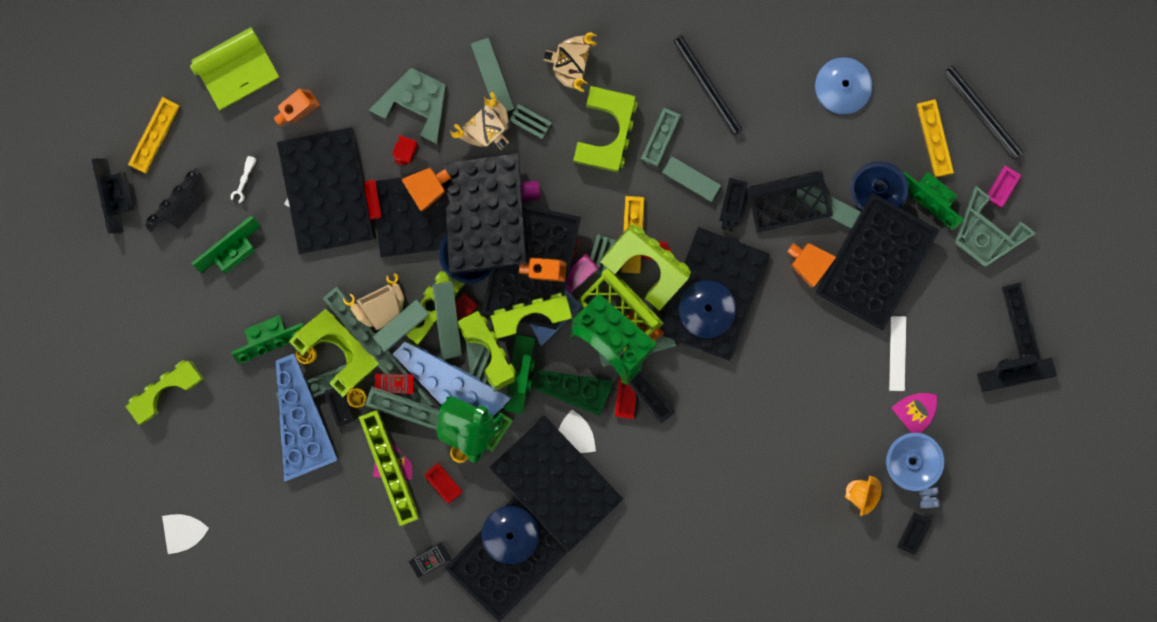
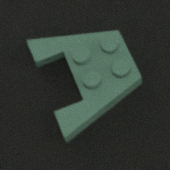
M410 68L369 111L387 119L394 103L415 112L428 119L420 137L437 144L446 85Z
M975 186L963 217L964 221L960 225L954 243L978 263L986 267L1036 233L1024 223L1019 222L1009 236L980 214V211L991 197Z

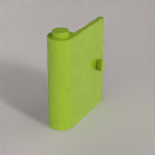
M252 27L192 59V64L190 65L195 75L199 74L219 111L280 78Z

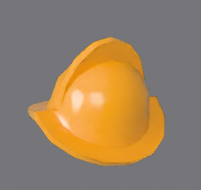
M869 476L868 481L854 480L848 484L845 498L861 510V517L869 514L878 504L882 493L881 482L876 477Z

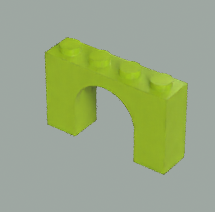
M593 86L590 87L586 107L605 111L613 115L619 124V134L614 142L602 147L577 142L573 163L618 173L619 168L623 169L625 158L622 157L623 150H627L629 139H626L627 131H632L634 122L630 118L632 113H636L638 102H635V96Z
M631 224L605 253L600 262L616 274L624 263L635 255H646L654 259L660 267L661 277L648 291L645 299L660 311L688 280L691 271L686 264L677 261L670 251L660 247L657 240L649 238L641 227Z
M327 309L323 310L296 332L289 341L302 356L321 342L333 343L344 352L347 361L346 367L329 383L342 397L370 375L379 365L375 358L362 347V344Z

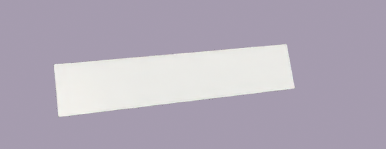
M891 316L889 391H905L906 317Z

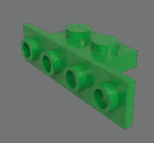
M905 171L903 172L908 181V195L915 199L916 202L921 204L953 231L964 221L961 216L949 208L958 195L937 178L927 172L918 183Z
M251 215L234 230L228 232L220 241L213 244L206 252L199 255L191 264L202 273L216 262L222 272L227 274L256 251L247 237L261 227L260 223Z
M278 315L244 329L249 345L236 349L231 354L238 364L247 362L252 358L289 344L295 333L304 325L299 323L285 329L283 320Z
M516 335L512 365L516 371L514 375L515 382L508 385L507 394L512 396V398L505 404L504 411L523 414L526 392L531 389L532 380L529 379V374L533 372L535 361L532 360L535 338Z

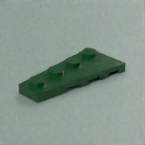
M535 370L531 389L600 416L614 380Z

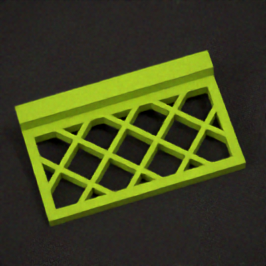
M608 268L602 272L603 275L578 300L585 308L588 305L585 300L590 295H609V303L612 305L613 295H619L622 298V307L615 308L622 309L621 313L624 316L625 309H632L634 311V320L630 321L637 327L638 323H645L649 327L645 332L648 336L656 328L659 329L664 324L617 273L614 274ZM604 280L609 284V293H600V285Z

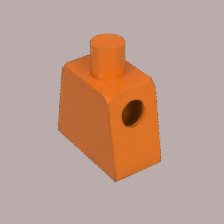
M299 88L278 106L280 113L274 117V120L279 126L284 125L287 121L296 123L318 108L320 104L310 90Z
M428 168L405 177L402 181L420 211L424 212L445 194L446 191L442 184L450 180L451 177L446 169L435 174L432 168Z
M793 243L787 253L795 258L791 267L812 288L836 258L809 243L803 249Z
M531 258L530 263L527 262V265L519 267V272L521 274H529L528 276L531 279L565 282L567 263L560 260Z

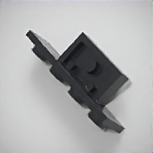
M106 158L91 159L108 234L123 233L119 214L134 209L126 172L110 175Z
M195 168L193 171H189L184 177L185 180L172 190V195L160 203L156 213L151 214L147 218L145 226L150 232L164 218L179 229L204 200L190 189L202 176L199 170Z
M1029 354L1022 355L1014 360L1010 358L1003 359L998 363L996 370L977 373L981 392L1057 377L1052 358L1037 360L1036 355L1030 356Z

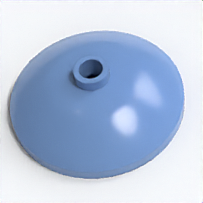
M846 57L836 58L827 62L818 72L815 81V92L818 100L827 110L836 114H851L860 110L868 102L872 93V79L866 67L859 61ZM847 81L849 83V86L844 87L842 85V82Z
M908 433L897 438L889 447L886 455V468L889 476L898 486L911 491H920L931 487L938 481L944 469V455L938 443L931 437L921 433ZM911 458L916 459V463L914 465L910 464Z

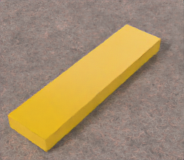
M162 97L128 163L129 166L147 174L181 107L180 105Z
M936 99L916 104L934 177L938 178L953 174L954 170Z
M625 196L623 233L631 224L643 229L645 197ZM641 255L629 258L621 267V273L640 274Z

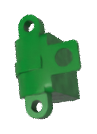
M447 396L438 416L436 431L438 439L445 444L460 449L465 455H468L469 461L476 464L481 459L483 451L490 444L491 438L501 429L503 415L500 414L497 418L493 419V416L489 414L488 408L482 405L477 408L454 396Z

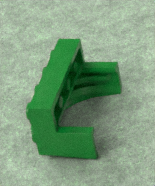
M600 294L572 321L571 339L574 340L575 336H578L594 347L615 368L623 384H628L639 373L642 362L656 348L657 343ZM625 347H627V349H626L620 356H618V354H619Z

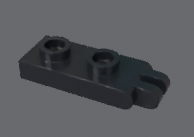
M729 178L719 221L723 222L721 229L725 230L726 224L730 223L729 231L733 232L734 224L738 225L748 182Z

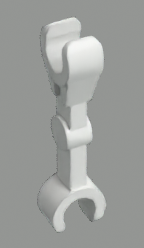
M247 157L244 168L245 172L240 179L239 188L231 194L232 201L236 194H240L239 203L244 201L242 191L248 181L249 173H251L255 166L256 158Z

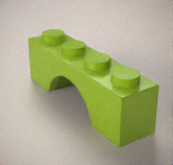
M559 293L550 296L551 300L543 301V298L531 301L532 305L524 306V303L513 306V310L506 311L505 308L494 311L495 315H492L491 319L496 338L516 334L519 322L525 316L532 313H540L547 316L553 324L572 319L566 296H562Z
M477 311L459 320L458 328L467 343H478L489 350L492 359L489 366L485 369V376L495 392L515 382L514 375L516 371L513 365H508L505 360L507 355L504 349H499L496 344L498 339L493 331L490 332L487 328L489 323L484 315L481 316Z
M180 361L175 365L176 369L171 373L167 371L159 377L160 381L158 383L149 384L144 388L145 392L140 396L136 394L128 400L129 404L125 407L139 425L145 424L158 414L157 401L165 389L171 386H178L184 390H191L204 380V377L192 361Z

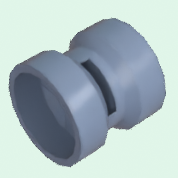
M929 487L919 491V495L922 498L920 508L940 506V502L937 499L938 487Z

